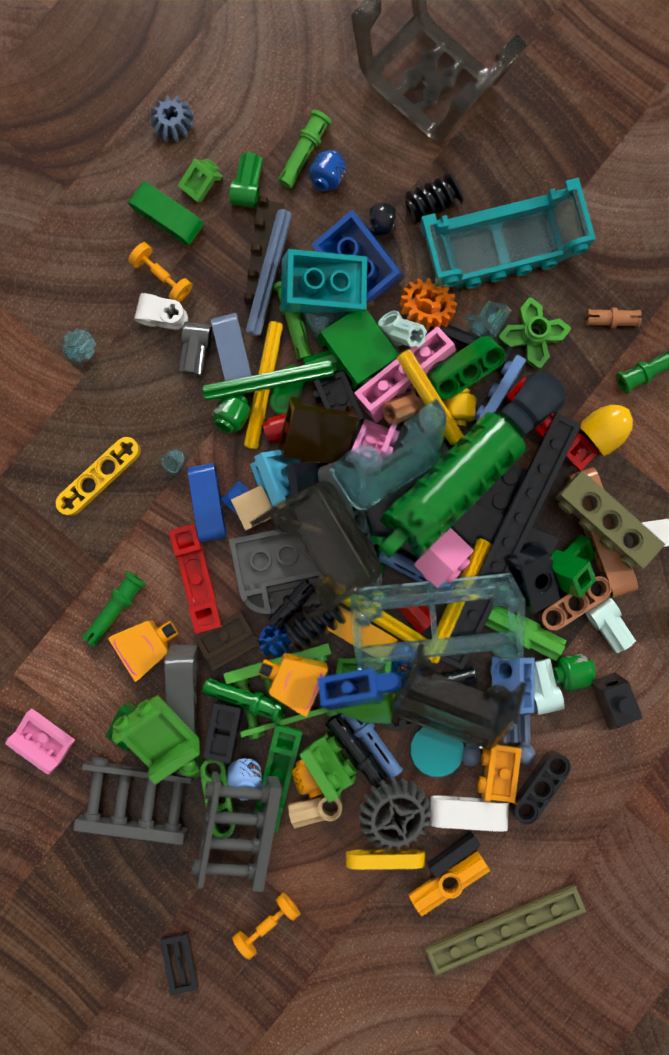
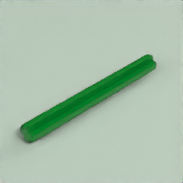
M324 361L204 385L202 392L204 399L209 401L315 380L317 378L330 377L334 375V369L331 361Z

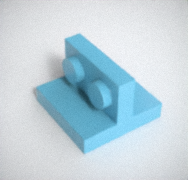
M280 450L262 452L254 456L255 462L251 463L250 466L257 485H262L275 512L286 507L285 496L292 493L285 466L291 463H301L300 459L284 458Z

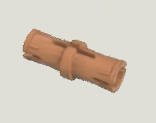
M611 307L610 310L587 309L585 318H588V320H585V325L608 326L609 328H616L617 326L639 327L642 318H638V316H642L641 310H618L617 307Z

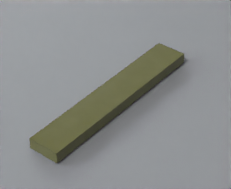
M572 884L424 948L435 976L583 914L586 910L576 886Z

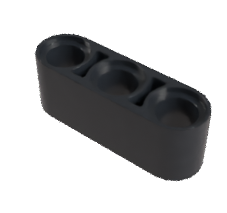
M556 751L547 752L516 794L515 803H511L510 809L520 823L524 825L533 824L569 775L571 764L564 755ZM556 758H560V769L551 771V762ZM545 781V791L540 794L535 793L534 787L536 783ZM530 804V812L525 816L519 815L520 806Z

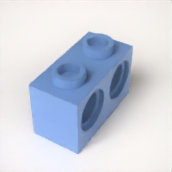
M492 657L490 669L492 675V692L490 695L492 712L512 714L534 713L535 658Z

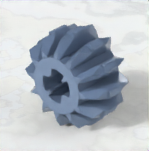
M168 95L165 97V102L157 100V108H151L150 111L152 116L150 124L154 128L155 134L158 137L163 135V139L166 142L173 137L174 141L178 143V136L180 135L187 138V130H193L194 127L192 122L194 114L193 111L189 110L188 102H181L178 96L172 101Z

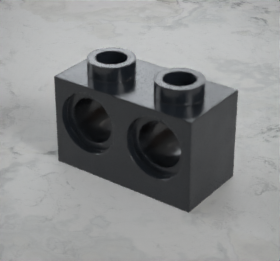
M218 700L214 703L203 758L231 763L235 753L243 712L242 707Z

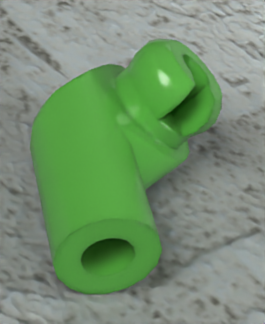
M198 755L178 769L179 773L186 777H199L203 757Z

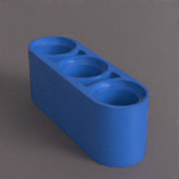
M215 463L188 467V478L199 542L227 538Z

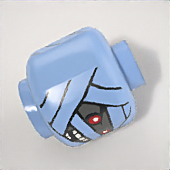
M243 758L232 762L228 766L226 771L227 786L260 789L263 786L261 767L256 761Z

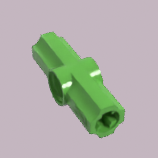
M495 604L485 623V626L507 636L508 640L530 650L531 648L555 661L561 656L567 641L541 628V625L522 615L517 616Z

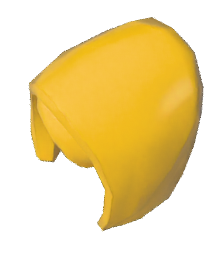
M608 405L597 409L582 421L579 429L581 432L584 431L598 448L599 454L604 457L619 448L628 438L633 428V418L628 408L621 405Z

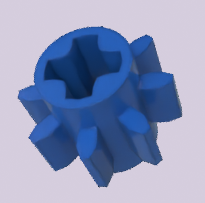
M277 624L265 627L261 632V638L258 639V642L261 644L260 649L265 656L271 653L274 658L282 657L284 653L289 651L290 644H292L286 633L285 626L279 630L275 627Z

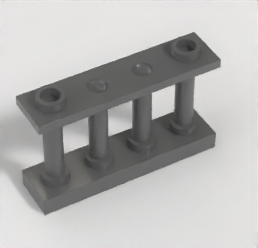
M92 757V761L89 760L83 764L82 770L93 771L87 812H84V815L81 814L75 819L73 831L183 845L188 828L181 827L179 823L184 783L191 784L195 778L182 776L176 770L163 779L165 781H173L168 822H165V825L154 824V820H152L157 784L155 785L148 778L149 768L108 763V759L102 757ZM104 773L120 775L115 812L111 818L100 817L101 814L98 813ZM131 776L146 778L142 815L138 822L127 820L128 817L125 816Z
M212 772L211 782L207 781L205 786V799H208L198 859H193L191 875L196 877L197 888H203L205 874L246 877V880H250L252 891L263 892L282 792L278 777L267 776L265 786H261L260 789L221 785L218 772ZM229 797L260 800V803H262L261 812L256 814L216 811L218 798ZM214 823L251 825L257 829L256 837H252L251 840L212 837ZM210 849L250 851L253 854L252 862L247 863V865L207 863Z

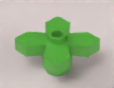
M530 297L519 310L522 325H507L498 337V341L505 347L510 348L525 346L526 362L536 370H540L550 357L546 343H561L571 330V327L561 319L548 321L543 317V306Z

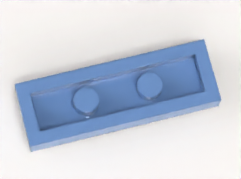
M516 355L513 362L510 360L506 362L500 373L504 375L500 384L495 382L487 395L491 399L487 406H480L476 413V420L479 421L487 412L496 414L524 367L526 359Z

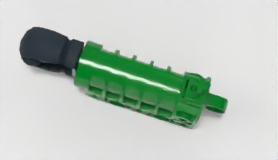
M538 372L531 374L525 380L523 387L514 400L498 415L487 412L465 436L459 439L451 450L444 454L443 458L436 465L430 468L422 479H419L406 494L400 497L382 515L380 522L387 529L393 528L395 532L379 549L390 558L407 542L411 546V552L419 559L526 451V445L523 441L524 436L538 427L550 414H555L563 408L566 394L561 382L549 373Z

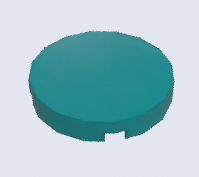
M443 722L425 724L414 733L410 742V754L415 766L422 773L431 777H443L453 773L460 766L463 759L464 744L461 736L453 727Z

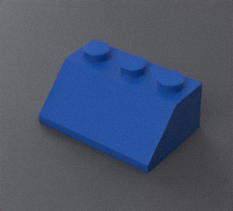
M353 210L349 211L311 244L317 252L367 257V303L387 293L406 277L363 220Z

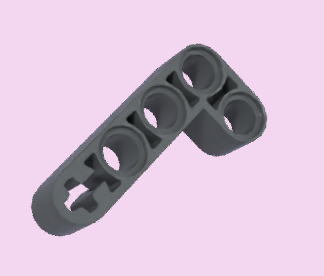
M171 644L165 659L166 704L198 737L196 673L199 667V646Z

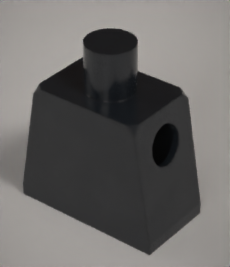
M614 672L592 681V689L609 730L620 728L643 718L632 688L626 679Z

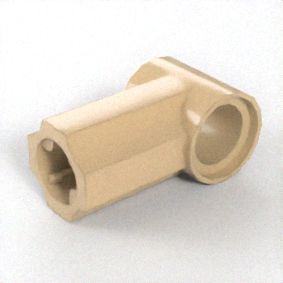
M324 794L288 804L291 824L294 828L324 820L334 821L338 819L343 808L341 795L333 800L338 806L334 811L325 809L323 803L327 799Z

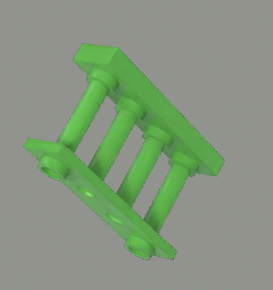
M329 643L304 649L302 652L297 651L290 654L325 662L328 660L326 655L331 654ZM282 657L273 658L268 661L279 665ZM262 662L224 673L226 684L233 683L234 687L250 693L248 683H250L249 678L259 675L258 672ZM259 675L260 680L263 679L268 698L279 701L268 693L272 680ZM319 706L310 708L307 717L299 713L288 716L283 714L278 724L286 725L323 713L330 717L340 714V712L335 710L329 711ZM244 709L248 728L242 729L240 735L241 737L248 736L249 740L264 736L265 730L275 728L276 724L272 720L259 724L257 717L252 716L249 710Z

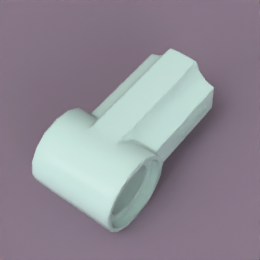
M398 311L386 313L378 322L383 333L395 347L403 344L419 348L425 342V335L427 333L425 327L422 324L403 319Z
M610 597L585 612L591 624L598 631H601L614 653L624 651L636 642L620 617L622 616L620 609Z
M550 658L535 660L534 710L536 715L564 710L563 696L559 686L556 685Z

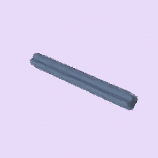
M285 209L277 211L247 323L246 333L252 336L261 335L289 230L292 213Z

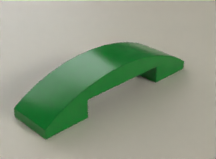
M280 724L275 726L262 784L265 786L267 776L278 777L282 787L274 830L276 833L278 832L303 730ZM257 800L254 814L261 812L262 803H260V800Z

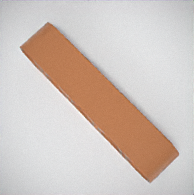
M594 467L583 470L603 488L600 477ZM579 472L567 475V484ZM584 497L582 499V507L586 511H591L593 508L592 501ZM605 515L602 523L606 529L610 530L613 527V521L609 516ZM584 529L586 537H589L596 557L594 559L600 576L606 578L611 584L609 597L615 598L638 590V582L634 570L627 568L620 561L621 556L614 550L609 551L599 542L601 538L594 532L589 533Z

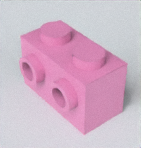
M450 528L419 558L414 566L423 574L427 581L433 583L438 588L444 581L450 584L470 563L467 557L474 550Z

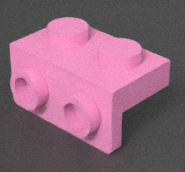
M365 419L348 458L379 470L382 461L388 462L393 451V447L389 445H395L400 431L395 430L397 424L392 423L389 429Z
M31 708L25 714L15 733L7 739L5 744L46 774H50L63 761L75 739Z

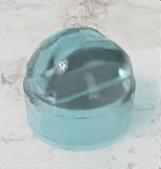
M178 450L168 451L161 459L163 467L170 473H177L185 462L184 455Z

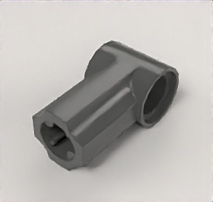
M184 322L181 337L183 348L179 366L180 373L195 377L202 376L206 350L209 349L211 344V325Z

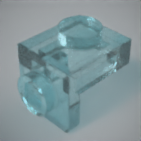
M487 301L479 316L467 314L464 319L471 325L470 330L476 335L483 337L485 334L496 337L510 315L511 309L505 304Z

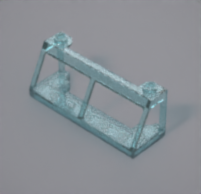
M511 573L456 578L450 584L444 581L438 588L433 583L425 581L349 589L354 656L357 671L373 668L379 672L384 668V662L485 651H492L496 657L503 661L523 658L525 599ZM491 599L493 606L508 608L510 628L508 632L438 638L435 604ZM429 605L432 632L430 640L362 646L361 627L370 626L372 620L382 617V610ZM514 611H518L517 634Z

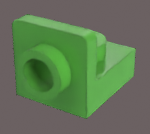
M194 159L178 186L195 201L202 202L213 183L220 181L223 176L217 171L218 166L208 159Z

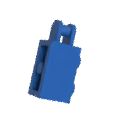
M373 668L318 678L321 706L330 711L383 701L382 694L399 691L402 681L393 672L379 674Z

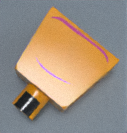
M148 620L112 635L108 639L136 682L143 679L166 658L170 648L167 641L179 633L171 621L158 628L153 620Z
M284 653L279 665L264 659L258 674L272 680L268 692L271 696L307 717L319 690L318 678L325 677L328 667L327 663Z

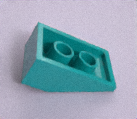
M294 249L287 250L282 258L281 311L326 313L366 310V256Z

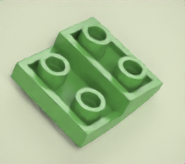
M327 731L302 751L300 757L330 803L337 799L345 788L353 784L357 778V771L350 759L346 760L341 752L342 746L336 737L331 736L330 732Z

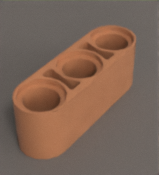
M595 577L596 582L601 586L600 594L598 596L593 595L590 587L581 598L576 597L579 600V607L575 611L571 610L568 605V601L573 595L564 593L560 596L559 601L538 612V623L546 630L563 628L607 599L611 593L610 582L604 577ZM551 610L557 615V621L552 626L546 621V615Z

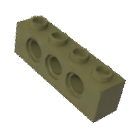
M583 470L577 473L555 497L559 501V507L569 515L573 513L580 519L578 522L580 526L587 532H594L601 538L599 540L601 545L609 551L614 550L621 556L620 561L631 570L633 568L636 570L644 569L666 545ZM584 497L592 501L593 508L591 511H586L582 507V499ZM605 515L609 516L613 521V527L610 530L603 526L602 520ZM625 534H629L633 538L631 548L626 547L623 543Z

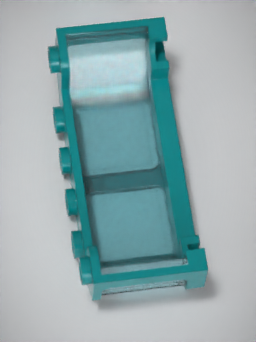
M579 178L565 181V189L555 191V188L549 190L547 195L451 219L444 215L440 220H437L435 213L422 216L420 229L422 236H425L436 277L435 285L453 288L466 286L467 289L480 286L481 282L484 281L499 282L506 279L508 275L516 274L517 276H523L531 273L532 269L540 267L542 270L551 269L565 259L587 252L596 238Z

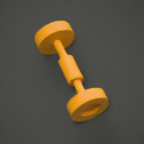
M146 242L140 243L131 252L128 262L135 268L146 263L156 277L163 283L167 282L173 287L169 294V299L180 303L189 294L193 284L186 278L176 284L170 279L171 275L158 263L154 264L148 259L152 253V248Z
M285 893L276 898L281 910L274 916L270 915L257 926L256 932L248 938L243 932L239 931L233 936L232 939L236 948L246 959L250 960L257 954L252 942L259 936L263 937L277 925L276 921L285 914L292 921L300 915L297 906Z

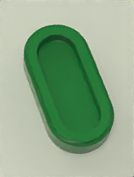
M289 365V366L285 367L284 369H289V368H294V367H299V366H297V365ZM306 381L275 387L269 401L272 411L276 415L286 413L289 398H300Z

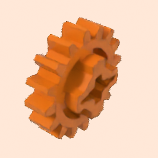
M418 278L415 284L410 281L407 288H403L399 301V306L402 307L400 313L401 315L408 314L407 320L424 325L426 331L429 330L430 326H433L434 329L437 326L440 328L441 325L447 327L449 321L453 320L456 312L455 294H448L449 287L441 288L432 284L430 278H427L426 283H423Z

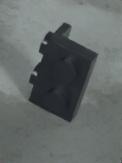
M344 370L322 380L318 378L313 380L316 387L312 388V392L317 403L323 402L325 408L345 411L346 406H352L359 417V422L364 420Z

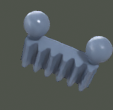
M529 713L464 715L465 746L462 762L465 765L475 766L481 761L482 753L476 746V742H519L517 747L522 748L520 764L529 765L534 761L536 753L530 745Z

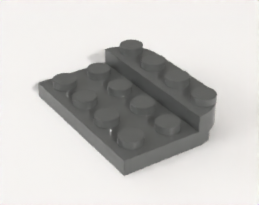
M330 519L307 523L321 528L322 533L320 534L299 526H291L229 539L239 593L242 601L248 608L263 615L273 614L283 603V598L286 595H290L302 582L303 578L309 580L308 584L312 583L317 590L301 606L302 608L310 607L312 603L315 605L321 604V597L328 602L330 598L335 599L319 589V584L325 576L330 577L342 586H345L346 582Z

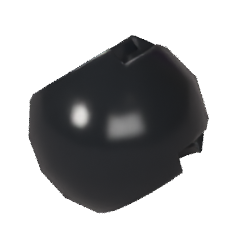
M379 202L371 206L370 231L380 236L389 235L396 229L394 219H396L395 207L386 202Z

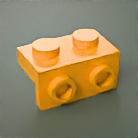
M488 743L487 749H483L481 765L485 766L484 777H479L478 793H481L484 801L496 800L515 803L522 748Z

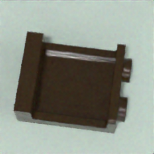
M290 397L279 441L282 457L333 463L343 458L346 459L353 447L352 436L353 432L358 430L359 417L352 406H346L345 411L305 406L302 404L301 398Z

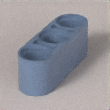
M237 313L212 318L211 324L225 381L252 376Z

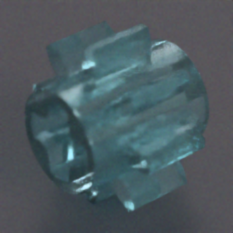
M76 328L73 333L69 331L62 338L66 342L62 349L65 355L72 361L82 363L84 359L89 360L95 354L93 348L96 343L92 335L87 331Z

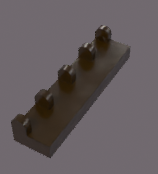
M259 196L257 201L255 228L247 273L246 292L244 294L245 304H253L275 217L278 210L285 208L284 203L269 201L264 196ZM273 290L269 302V307H271Z

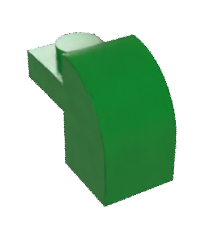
M580 535L564 552L555 549L551 555L553 560L552 569L559 588L565 593L581 598L596 581L590 564L596 556L589 537Z

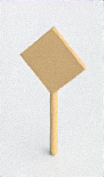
M262 485L231 499L245 531L271 518H276L319 534L322 533L321 528L301 521L292 522L290 517L275 513Z

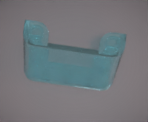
M435 399L425 405L415 416L404 423L407 428V434L401 440L403 446L383 459L374 447L363 444L348 452L329 468L354 508L358 510L371 508L429 471L433 465H436L441 460L447 421L443 407Z

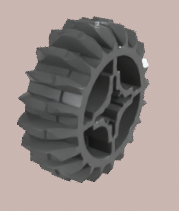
M391 777L389 784L380 779L381 786L377 789L371 785L372 794H364L365 803H359L361 812L358 813L359 827L362 833L365 834L367 841L372 842L377 849L382 846L387 852L392 846L397 852H399L402 845L409 849L411 841L419 844L417 836L419 834L426 835L424 827L430 826L428 817L432 815V811L429 808L430 801L425 796L423 789L417 788L415 782L410 781L408 783L402 777L398 783L395 778ZM395 798H405L400 801L394 800ZM393 807H394L395 811L397 812V814L395 815L396 818H397V821H395L394 817L392 816V815L394 814L393 809H392Z

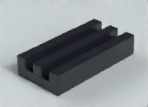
M469 831L427 862L429 869L436 878L481 846L472 831Z
M183 932L180 935L178 933L173 934L170 937H161L160 943L170 995L198 990L199 983L189 932ZM181 941H183L191 984H187L186 973L179 943ZM171 943L174 946L181 986L176 984L169 948Z

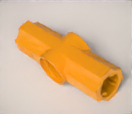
M475 849L437 878L433 877L409 893V898L418 913L423 916L447 899L458 897L464 888L490 872V869L478 850ZM448 877L456 879L455 885L451 888H446L442 885L443 881Z

